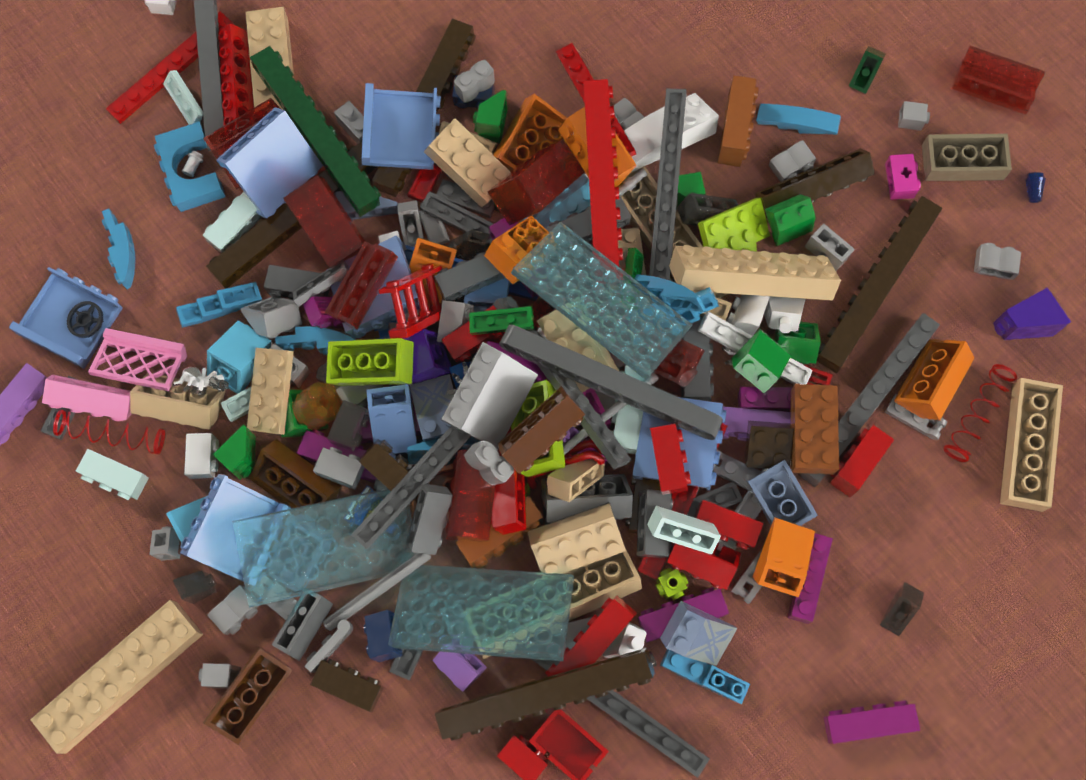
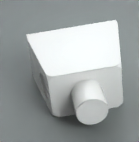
M770 296L764 311L768 327L779 329L782 333L798 331L805 299Z
M629 622L605 650L603 657L609 659L642 649L646 631Z

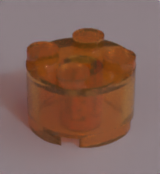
M323 382L314 383L298 393L292 405L293 413L298 422L304 423L311 430L324 427L337 419L343 412L341 400L335 386Z

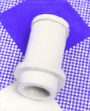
M196 151L188 154L189 158L182 169V172L190 177L194 176L199 163L203 162V155Z

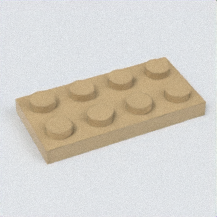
M256 348L247 428L249 430L285 434L294 351Z

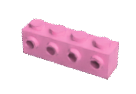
M51 375L45 379L42 403L49 404L51 408H69L71 412H88L94 417L108 416L114 421H124L131 416L130 390L57 375Z

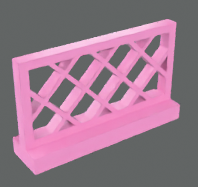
M105 328L103 333L104 340L88 372L92 376L169 391L181 362H185L187 358L184 344ZM108 346L118 350L109 355L105 354ZM129 351L136 352V356L127 360L123 355ZM149 355L157 358L147 364L143 360L144 357ZM121 356L123 362L112 366L109 360ZM168 359L175 360L174 364L167 368L162 363ZM141 360L143 365L132 370L129 364ZM105 362L110 366L103 371L97 370L98 366ZM160 364L162 370L151 374L149 368ZM125 366L129 369V372L123 375L116 373V370ZM144 370L149 374V376L143 379L136 378L135 376ZM164 374L167 375L168 378L165 384L156 382V378Z

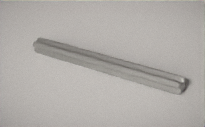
M424 553L413 555L323 621L325 628L329 631L336 628L341 620L350 618L429 561L431 555Z

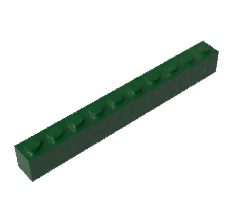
M268 46L251 56L252 67L281 108L288 114L359 217L380 205L379 197H381L378 189L375 186L371 187L367 174L359 170L358 162L354 156L348 155L346 152L348 149L342 140L338 141L335 137L337 134L334 128L325 123L326 119L320 110L317 111L315 109L313 99L309 95L306 96L304 94L302 84L299 80H294L292 70L288 65L284 66L279 52H274L271 46Z

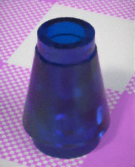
M1029 173L1025 179L1029 202H1042L1046 182L1044 173Z

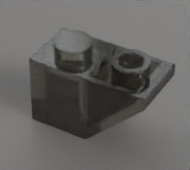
M471 229L453 239L448 247L457 250L455 258L470 261L479 253H486L490 245L491 234Z

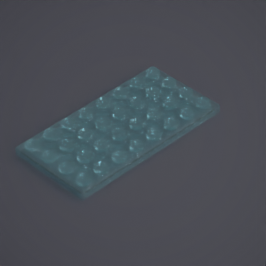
M562 222L544 237L511 271L512 275L645 380L650 377L692 327L689 321Z
M388 488L232 521L249 608L386 576L416 554V552L410 551L406 543L412 523L410 507L408 506L368 550L353 538L351 534L391 492Z
M422 565L401 580L388 645L389 647L399 649L563 661L574 576L571 574Z

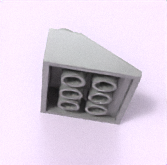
M483 342L444 412L441 421L479 441L485 440L490 442L498 450L497 444L506 436L538 374Z

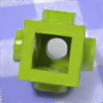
M671 568L660 573L661 577L657 579L658 584H656L660 596H664L666 600L672 598L673 601L684 596L683 592L687 589L686 584H688L685 574L683 572L680 573L677 569L672 571ZM674 579L677 585L675 587L670 586L669 580Z

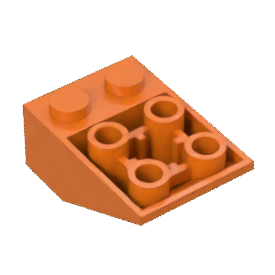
M531 215L492 240L484 256L514 284L533 270L560 243Z
M417 238L409 265L411 273L420 270L422 265L433 263V266L442 265V269L448 268L449 270L452 268L457 250ZM425 278L422 280L425 290L428 308L430 309V305L432 304ZM436 285V289H437V293H438V297H439V302L441 303V301H442V296H441V294H440V292H439V290H438V287H437V285Z
M774 517L752 578L759 585L799 597L807 576L815 531Z

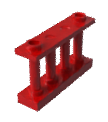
M424 264L420 270L399 280L389 281L385 287L379 289V294L391 293L397 318L396 327L389 330L390 339L409 338L440 320L442 303L439 302L433 274L442 270V265ZM425 278L432 304L430 305V309L428 308V303L422 280ZM415 284V289L421 310L419 311V315H417V310L411 289V285ZM401 290L404 292L409 313L408 321L405 319L399 294Z

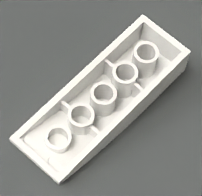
M696 93L686 97L682 149L716 133L719 115ZM665 106L624 130L636 151V155L632 156V159L637 166L632 172L660 159Z

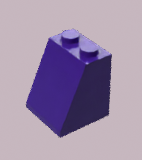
M1047 287L1007 309L993 322L996 333L1002 336L1004 340L1052 337L1071 323V320Z
M423 329L409 338H402L414 342L412 384L451 374L449 367H452L450 357L444 343L437 342L438 333Z

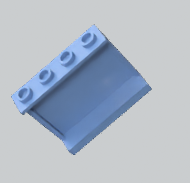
M365 84L362 165L433 170L435 162L424 151L439 135V132H435V127L439 126L440 114H436V108H440L441 96H437V88H434V93L379 90L374 89V84Z
M276 107L216 160L221 167L226 168L255 205L258 209L256 213L265 218L272 216L279 206L286 203L293 193L300 190L304 183L311 177H314L318 170L323 167L285 110Z
M397 236L345 260L350 273L343 281H337L331 285L344 330L354 339L361 338L367 332L379 329L384 324L397 320L391 293L379 294V289L385 287L387 282L399 280L412 274L404 253L407 250L405 243ZM415 284L411 285V289L413 293L416 310H418L420 306L415 289ZM403 290L399 291L404 314L408 313V309L405 301Z
M48 267L47 270L52 274L20 323L18 324L13 321L9 329L19 336L85 369L104 339L103 333L105 328H111L123 307L118 303L119 299L113 295L107 294L105 296L101 294L102 291L93 285L88 287L84 285V281L75 276L73 279L68 277V273L62 269L57 268L54 270ZM83 301L94 302L103 312L104 322L100 329L89 338L76 337L67 327V317L70 310L76 304ZM91 305L83 306L78 311H88ZM96 308L94 309V312L92 314L94 318L99 317ZM75 312V314L73 315V318H72V326L77 323V322H76V317H77L76 312ZM93 323L90 326V331L96 326L97 323ZM83 327L74 330L78 334H85Z
M681 398L721 416L723 419L722 423H725L727 410H723V403ZM644 411L633 477L639 480H643V478L659 480L650 428L670 425L671 423ZM677 426V430H682L684 442H680V448L685 450L687 463H683L684 470L690 473L691 484L687 485L707 488L710 491L711 485L716 483L717 473L713 472L714 464L719 463L720 452L716 450L717 444L722 443L723 431L719 429L715 440H708Z
M218 474L210 484L211 490L208 496L201 502V511L198 517L196 516L193 519L188 537L186 536L181 543L182 550L180 554L255 586L291 507L229 479L226 475Z

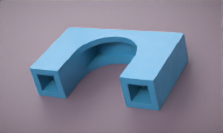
M200 122L154 136L157 143L154 144L155 151L162 159L159 161L161 170L163 173L166 172L167 176L164 178L167 188L171 189L172 192L169 195L173 206H177L180 212L226 197L221 180L216 172L195 179H184L177 174L178 165L186 155L192 151L207 148L205 130Z

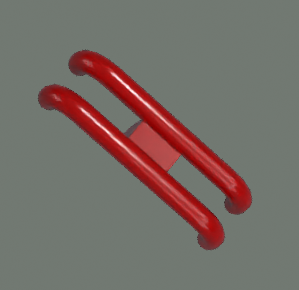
M592 439L581 441L564 455L565 466L586 459H593L599 465H602L605 459ZM587 448H594V449L597 450V452H596V451L588 450V451H583V452H581V453L575 454V455H573V456L571 455V454H573V453L579 452V451L584 450V449H587ZM555 470L527 477L529 487L536 489L537 483L535 479Z

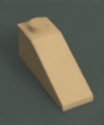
M589 459L555 470L547 478L548 495L571 502L604 476V464L599 465L595 460Z

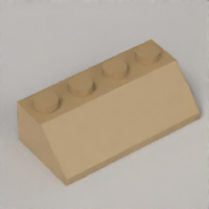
M162 375L155 380L158 383L165 384L168 377ZM174 378L169 391L136 385L130 391V409L133 414L157 418L161 421L176 422L181 425H191L200 429H211L218 419L226 388L207 386L203 387V391L198 390L199 387L188 386V382L174 384V382L180 380Z

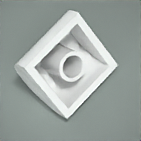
M742 294L740 298L736 297L732 305L735 313L731 312L726 322L753 336L759 328L770 296Z

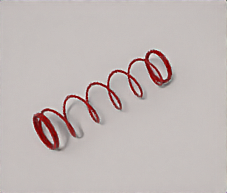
M1002 364L993 365L989 371V376L993 383H985L980 386V393L984 399H975L970 402V407L975 415H965L961 418V424L966 431L953 432L951 438L956 446L945 445L943 448L949 457L959 462H968L969 456L972 454L961 449L954 441L953 435L957 432L970 434L978 440L981 439L980 436L966 429L963 419L967 416L978 417L985 423H991L973 410L972 403L982 400L987 401L996 408H1000L997 403L986 399L981 390L984 385H996L1004 392H1010L1006 387L994 382L991 378V372L993 371L997 377L1005 381L1014 382L1018 377L1011 368ZM995 369L1007 370L1015 378L1005 377ZM947 448L961 453L966 459L955 456Z
M62 409L57 412L54 419L53 433L55 436L61 435L67 424L68 434L72 439H77L81 436L87 426V435L92 443L99 441L106 431L107 440L113 447L121 442L125 433L127 445L131 450H135L140 446L145 435L149 453L159 455L164 445V429L158 430L154 440V452H151L148 446V426H146L139 444L135 448H131L128 441V422L120 440L113 445L110 443L108 434L109 418L101 436L96 441L91 440L89 435L90 415H88L86 424L77 437H73L70 434V411L68 412L67 419L66 412ZM62 413V422L57 433L58 421Z

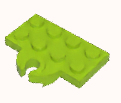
M754 198L698 223L703 246L715 249L729 248L731 250L757 252L756 242L770 236L761 198Z

